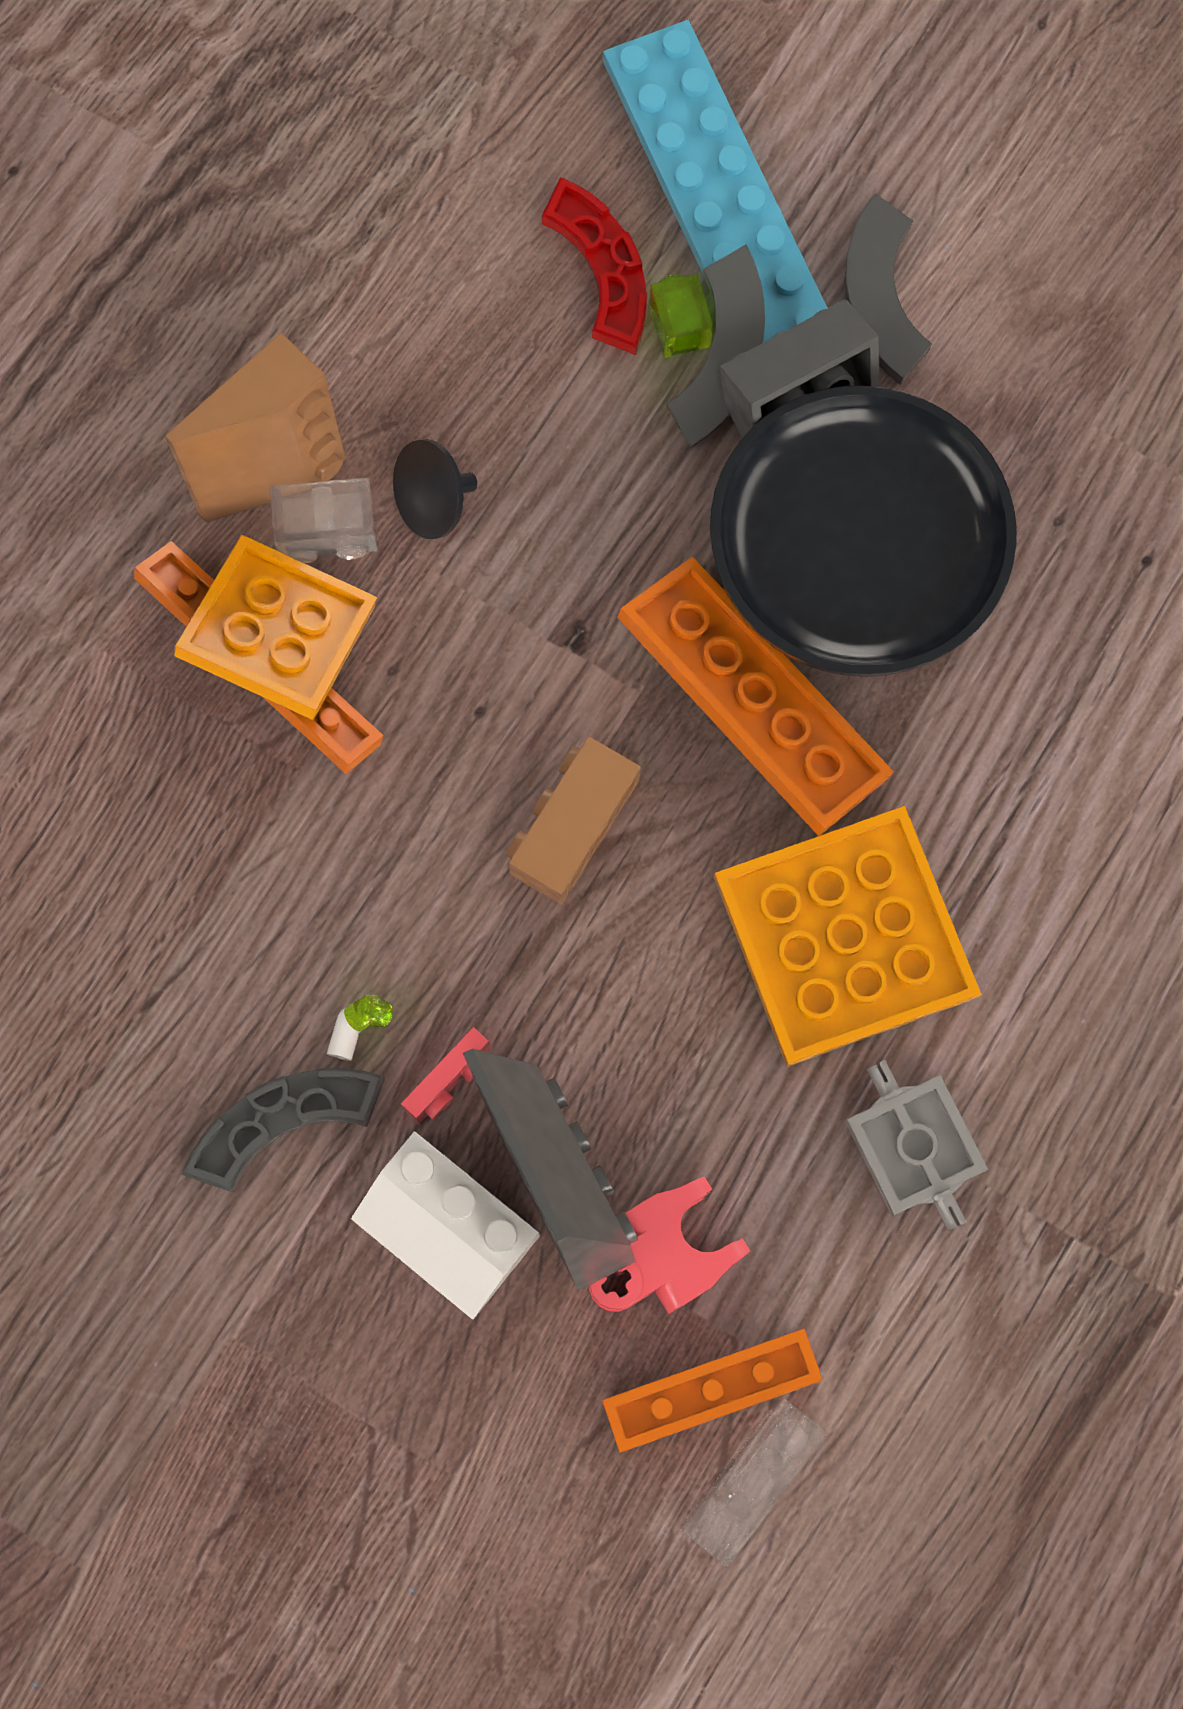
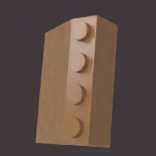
M282 333L277 335L165 436L199 516L205 522L310 491L320 481L327 482L332 479L341 469L345 459L325 373Z

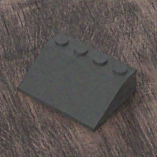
M473 1048L464 1052V1058L486 1108L577 1290L579 1291L636 1262L630 1244L638 1240L637 1235L624 1211L616 1215L613 1213L606 1199L614 1195L613 1189L601 1166L599 1165L591 1170L583 1153L591 1150L590 1145L577 1121L570 1125L567 1124L561 1109L567 1107L568 1104L556 1079L552 1078L545 1081L538 1066L535 1064Z

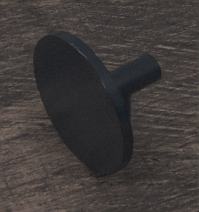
M429 439L412 441L402 449L394 467L393 491L397 508L406 525L416 535L425 539H437L447 536L457 526L461 517L464 500L463 493L474 492L477 489V478L471 472L460 474L451 454L438 442Z

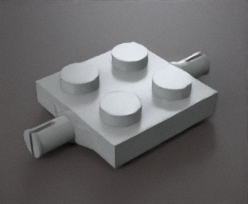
M886 1060L866 1069L881 1097L871 1108L847 1119L845 1123L891 1216L915 1205L931 1204L934 1202L947 1228V1232L966 1223L967 1220H965L952 1193L956 1192L966 1180L987 1171L988 1168L941 1075L918 1086L899 1088Z

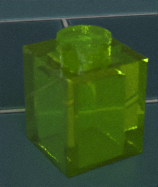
M678 274L670 275L661 279L658 283L652 284L650 287L649 309L664 358L710 347L713 324L698 274L685 277Z

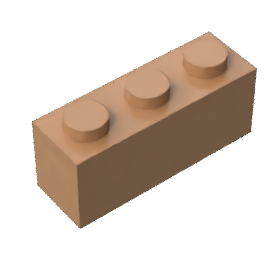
M588 736L581 749L576 746L570 749L559 769V772L564 774L563 778L555 790L545 789L533 810V814L538 816L528 833L522 829L517 833L506 853V856L511 858L509 862L510 875L560 905L564 903L640 780L641 766Z

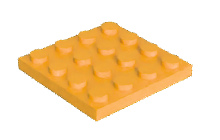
M905 806L714 874L715 882L786 1067L971 1001L981 995Z

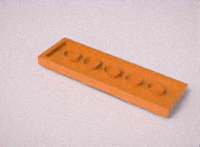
M693 556L620 609L617 618L818 836L823 834L883 785L894 773L783 653L762 639L744 621L725 590Z

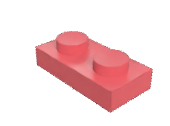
M474 1027L401 1103L404 1110L419 1124L427 1116L434 1121L447 1109L454 1100V1097L449 1092L463 1077L468 1082L474 1079L463 1053L472 1048L485 1052L491 1049L489 1041Z

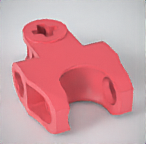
M705 1176L676 1189L657 1193L625 1213L638 1238L637 1241L630 1244L636 1262L614 1272L616 1276H621L625 1273L629 1278V1281L624 1286L626 1295L619 1298L618 1294L614 1291L605 1294L601 1287L606 1284L607 1277L589 1285L592 1300L600 1308L608 1312H620L632 1307L655 1292L669 1315L710 1290L729 1268L751 1252L743 1238L733 1241L714 1252L698 1251L685 1241L681 1231L683 1214L690 1207L702 1201L713 1190Z

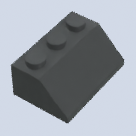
M846 299L828 309L820 310L813 317L787 331L777 333L770 340L745 353L734 356L729 362L720 366L723 399L741 438L766 415L798 397L835 387H879V337Z

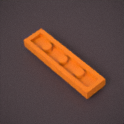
M804 1328L603 1399L602 1402L619 1453L823 1381Z

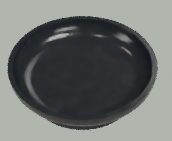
M873 386L835 387L798 397L772 411L747 432L728 457L720 473L711 506L710 535L714 560L724 589L744 621L773 648L793 660L828 673L858 677L887 676L919 668L943 657L965 642L991 615L1004 593L1014 565L1017 545L1015 510L1006 480L992 454L982 441L952 414L922 398L893 389Z

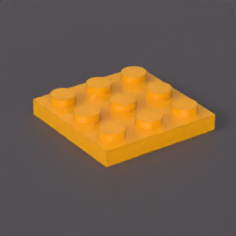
M241 535L175 645L174 656L314 720L373 612L377 597Z

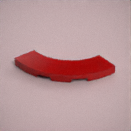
M560 177L542 214V225L555 230L568 239L581 252L593 272L599 293V309L592 329V338L636 355L643 336L647 308L646 282L642 268L643 264L637 247L629 232L622 228L619 222L610 214V209L602 201L579 185Z

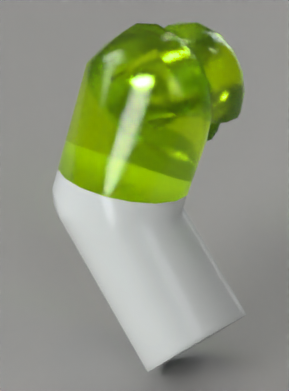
M365 995L342 1009L337 1016L327 1055L341 1060L352 1061L359 1033L371 1025L374 1027L387 1026L393 1015L391 1004L381 1000L378 995Z

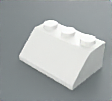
M415 1131L380 1172L351 1218L471 1319L477 1316L540 1237L538 1231Z

